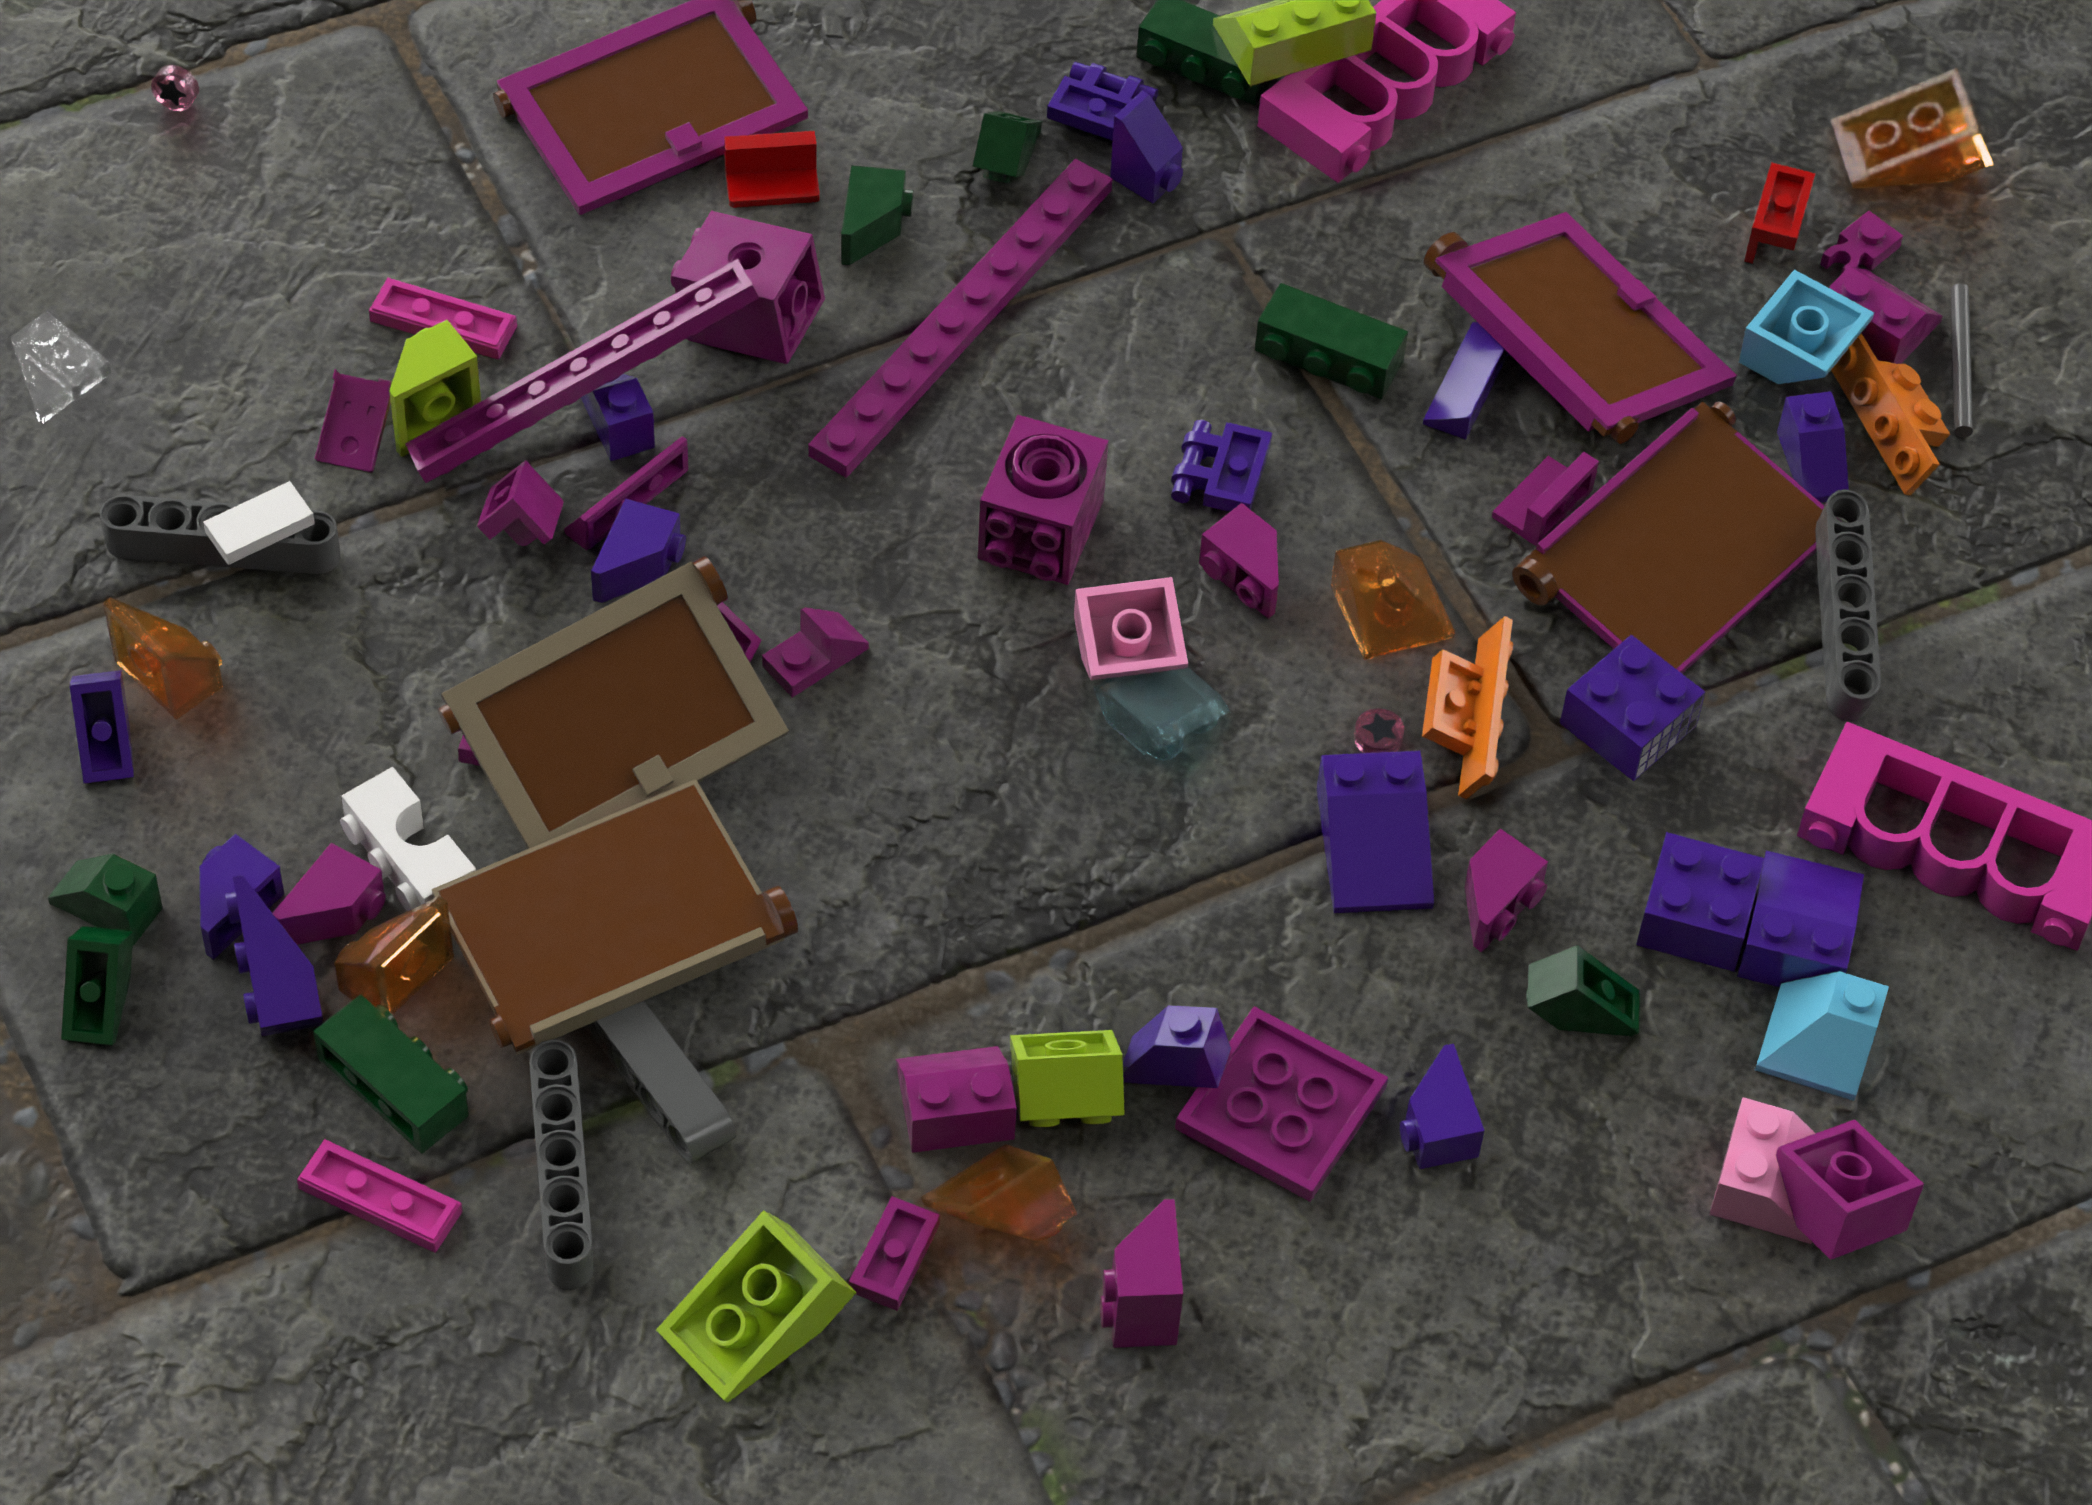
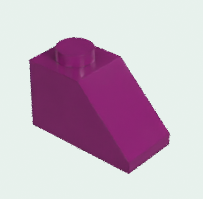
M330 843L275 909L273 915L297 945L356 934L367 919H374L383 908L386 894L384 892L382 871L378 867Z

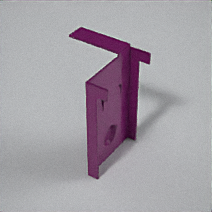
M334 369L332 377L334 383L314 459L324 463L373 473L391 405L389 390L392 381L379 378L377 382L340 374Z

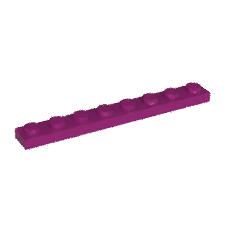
M738 259L407 442L408 451L424 482L428 483L440 475L449 473L458 465L482 452L492 449L501 441L523 429L533 426L539 420L564 406L573 404L582 396L608 382L616 380L625 372L649 359L659 356L670 347L690 336L699 334L706 327L732 313L742 310L746 305L759 299L760 297Z

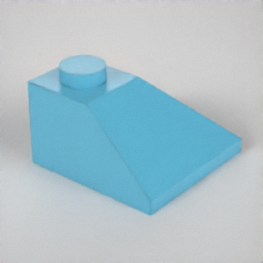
M1794 270L1746 327L1739 363L1777 384L1824 378L1870 323L1874 312Z
M1840 971L1781 983L1755 1071L1854 1101L1889 986Z

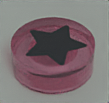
M167 65L162 67L151 82V90L155 98L171 110H187L199 95L197 80L189 71L179 66Z
M1375 708L1365 711L1358 717L1354 731V742L1362 753L1398 752L1401 748L1404 737V724L1398 715L1387 709Z

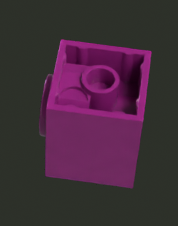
M711 211L702 227L694 231L691 244L682 260H678L674 264L671 272L672 287L675 288L677 293L738 259L760 298L746 305L742 310L732 313L706 327L699 334L688 337L687 340L788 364L825 300L813 235Z
M1017 414L980 499L978 559L987 561L996 567H1007L1032 574L1041 580L1056 581L1069 585L1104 501L1109 440Z

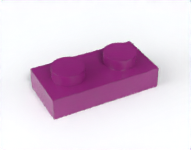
M891 1196L849 1280V1285L857 1292L855 1295L898 1311L940 1226V1214Z

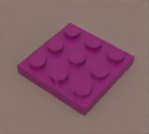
M1253 1006L1229 1041L1231 1050L1218 1088L1197 1087L1177 1116L1175 1129L1311 1202L1387 1088L1388 1077Z

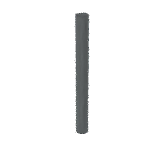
M1955 284L1951 287L1954 434L1958 437H1969L1973 433L1969 287L1965 284Z

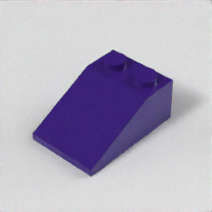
M1420 751L1321 755L1316 790L1333 913L1432 909L1434 906L1427 791Z
M1766 850L1737 977L1780 987L1781 983L1838 971L1846 973L1856 930L1864 874Z

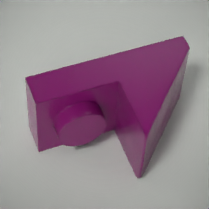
M805 607L800 610V631L763 654L762 667L793 698L868 650L869 642L839 612Z

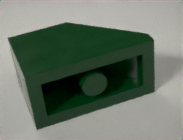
M1001 111L984 113L972 167L984 169L983 178L998 182L1009 183L1011 176H1024L1043 121Z
M851 165L841 232L842 265L855 263L901 235L903 216L911 217L913 209L914 190L905 189L906 170Z
M113 853L76 861L48 897L49 904L98 928L134 931L133 945H135L163 908L156 874Z
M82 926L67 939L61 1040L113 1045L115 1043L130 984L134 931Z
M1578 945L1529 964L1528 989L1526 991L1527 1008L1558 1030L1621 1036L1639 1034L1640 990Z

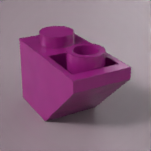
M1241 503L1202 534L1199 564L1211 578L1220 580L1233 590L1246 606L1257 609L1269 619L1275 614L1279 587L1277 531Z
M1499 829L1470 859L1464 886L1473 946L1480 952H1483L1494 939L1502 941L1514 927L1517 915L1525 907L1528 909L1534 908L1547 890V884L1544 883L1548 861L1502 829Z

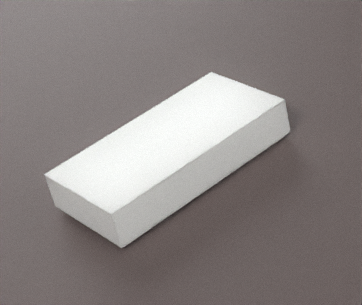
M290 481L203 522L205 533L228 565L315 524L313 512Z

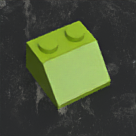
M448 320L430 328H424L405 341L389 390L396 451L401 457L409 454L406 446L407 442L481 402L477 355Z
M1112 1030L1010 1035L1015 1102L1020 1121H1029V1125L1034 1127L1056 1126L1060 1124V1119L1081 1118V1122L1086 1124H1104L1112 1121V1116L1124 1115L1123 1054Z

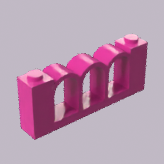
M1381 0L1373 6L1376 11L1372 49L1364 53L1286 75L1261 95L1257 126L1339 183L1352 171L1358 172L1365 166L1369 160L1370 151L1379 149L1392 137L1394 119L1415 118L1428 110L1433 102L1435 86L1447 87L1456 85L1466 80L1473 70L1474 60L1483 66L1495 55L1504 54L1514 41L1515 34L1513 28L1516 12L1499 0ZM1417 20L1455 46L1456 49H1435L1410 34L1405 28ZM1377 52L1417 81L1407 83L1393 81L1364 61ZM1336 84L1375 111L1376 114L1366 116L1352 114L1322 94Z
M1846 722L1805 807L1797 833L1798 837L1808 840L1818 848L1830 849L1842 855L1848 845L1858 859L1875 868L1892 870L1901 869L1911 864L1914 875L1922 885L1933 892L1955 897L1966 896L1977 891L1979 901L1989 913L1999 919L2016 924L2034 922L2030 932L2044 937L2055 945H2064L2076 951L2079 950L2092 919V820ZM1877 782L1929 803L1922 821L1915 829L1907 833L1892 834L1878 829L1869 821L1864 809ZM1941 809L1995 830L1988 848L1981 856L1973 860L1959 861L1946 857L1932 844L1930 833ZM2007 835L2061 857L2058 867L2048 883L2040 887L2025 888L2014 885L2002 876L1998 871L1995 860Z

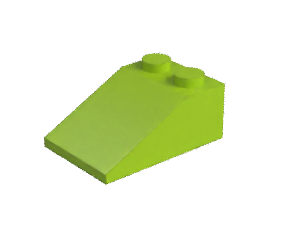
M763 1210L661 1323L656 1331L724 1401L729 1402L820 1334L857 1292L788 1223Z

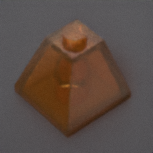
M1383 540L1335 551L1331 588L1364 660L1455 636L1452 623L1420 557Z
M111 597L103 602L115 662L176 720L223 688L219 667L222 665V659L211 643L206 640L200 642L186 628Z
M441 896L434 898L371 928L357 942L352 941L348 943L334 962L338 990L351 1000L362 994L375 1007L380 1004L387 1008L392 1015L395 1014L454 958L448 902Z
M1007 1144L921 1197L924 1205L970 1223L1034 1241L1045 1240L1056 1235L1062 1230V1223L1077 1214L1053 1160Z

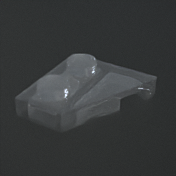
M47 311L11 336L13 350L21 367L27 391L32 399L37 420L42 424L111 374L110 363L105 357Z

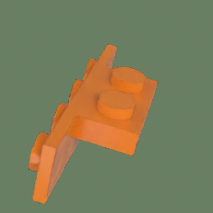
M1861 333L1831 371L1904 495H1912L1940 465L1929 445L1939 447L1950 436V433L1941 419V411L1930 401L1920 385L1921 379L1918 373L1906 364L1877 360Z
M1506 616L1478 638L1475 664L1444 649L1432 658L1422 737L1463 755L1458 796L1465 799L1469 798L1482 786L1489 785L1495 778L1499 767L1496 752L1498 739L1504 726V722L1501 719L1502 703L1509 686L1506 680L1507 663L1513 651V642L1510 641L1513 620Z

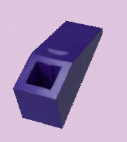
M243 875L233 877L235 892L225 893L230 924L241 922L244 942L234 943L239 974L250 972L253 992L243 994L248 1023L259 1022L262 1036L321 1026L323 1024V1017L313 965Z

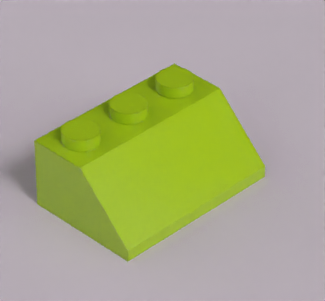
M1275 0L1213 18V26L1248 84L1252 86L1370 51L1372 49L1376 11L1369 0Z

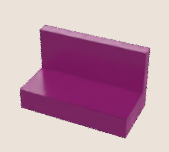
M1583 452L1567 468L1548 455L1492 511L1491 517L1537 547V544L1554 530L1593 491L1599 461Z

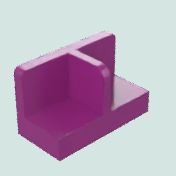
M525 460L490 488L477 527L489 540L504 530L520 546H526L536 538L543 544H546L553 538L564 502Z

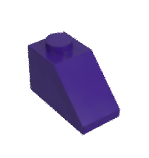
M1141 91L1114 116L1110 177L1153 204L1166 191H1173L1180 183L1183 176V168H1181L1183 146L1151 96Z
M622 374L616 380L608 382L581 397L610 461L655 448L653 410L636 377Z
M1831 391L1786 397L1777 434L1792 477L1820 503L1827 502L1831 494L1836 491L1849 490L1845 430Z
M625 498L591 570L593 601L603 603L640 589L666 575L671 563H678L681 560L685 549L686 536L680 533L679 513Z
M122 670L72 676L69 686L83 784L134 777L129 716Z
M234 834L222 846H216L210 850L203 863L199 866L200 927L206 955L213 960L243 933L241 922L230 924L225 893L235 892L233 877L243 875L268 908L284 895L280 866L237 834Z
M1170 1005L1164 1008L1132 1036L1123 1061V1083L1218 1088L1231 1047L1217 1008Z
M1454 1044L1443 1046L1410 1097L1406 1119L1400 1122V1135L1403 1146L1407 1152L1413 1151L1419 1170L1477 1158L1480 1154L1485 1130Z

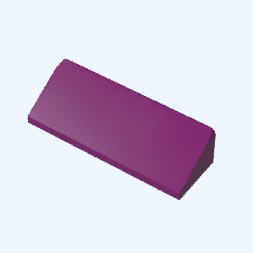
M681 436L565 527V534L586 551L591 549L609 534L625 498L647 504L688 471L687 439Z

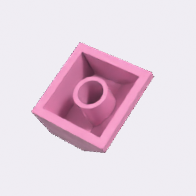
M1172 577L1076 589L1074 619L1081 659L1090 680L1188 668V659Z
M1742 1097L1710 1215L1812 1244V1241L1796 1227L1777 1162L1776 1152L1778 1147L1816 1133L1793 1111Z

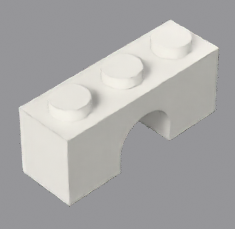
M391 767L341 796L344 817L340 819V823L348 839L354 845L361 843L368 851L370 864L381 869L382 878L389 877L396 886L397 897L405 910L410 914L416 911L425 924L430 926L443 918L433 899L431 889L476 871V868L449 835L442 837L434 843L423 846H416L405 842L408 837L424 829L420 799L402 777Z

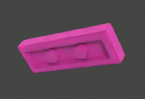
M388 277L369 309L371 322L414 335L424 328H430L448 320L474 353L497 360L500 359L517 328V318L515 315Z
M326 1139L323 1140L297 1179L298 1189L434 1253L437 1252L463 1212L461 1202Z

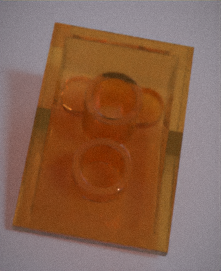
M1957 68L1831 119L1853 188L1953 181L1994 164L1972 100Z

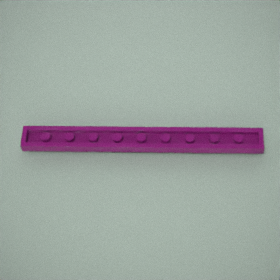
M1074 159L808 444V456L847 478L1112 191L1113 179Z

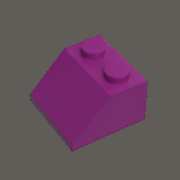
M1849 266L1829 287L1831 290L1874 312L1873 319L1861 333L1879 361L1902 364L1942 321L1943 316L1866 269Z
M998 1046L896 1059L912 1153L1015 1140L1017 1107L1008 1062Z
M1855 1119L1778 1147L1776 1152L1777 1162L1796 1227L1830 1260L1907 1231L1924 1183Z
M1164 1199L1114 1249L1112 1269L1103 1270V1295L1100 1297L1102 1328H1111L1113 1348L1177 1345L1183 1301V1284L1175 1199Z

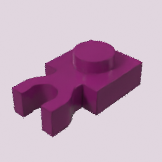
M1867 211L1839 234L1837 245L1831 246L1823 252L1820 265L1828 269L1834 263H1842L1845 266H1843L1841 274L1849 266L1858 268L1861 264L1871 271L1900 248L1903 235L1871 211Z

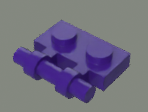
M1075 61L1071 67L1069 77L1064 76L1047 105V118L1113 141L1114 116L1141 91L1149 94L1155 103L1158 89L1144 85L1143 79L1131 75L1126 79L1108 73L1105 66L1096 63L1088 66Z
M1196 420L1192 430L1186 433L1181 446L1184 453L1182 462L1175 466L1171 482L1174 485L1171 493L1172 499L1179 503H1186L1189 501L1192 491L1201 489L1205 490L1204 506L1232 511L1242 503L1251 510L1271 446L1272 433L1226 422L1223 435L1219 436L1210 434L1212 426L1209 422ZM1207 456L1215 458L1213 467L1200 466L1202 459H1205Z

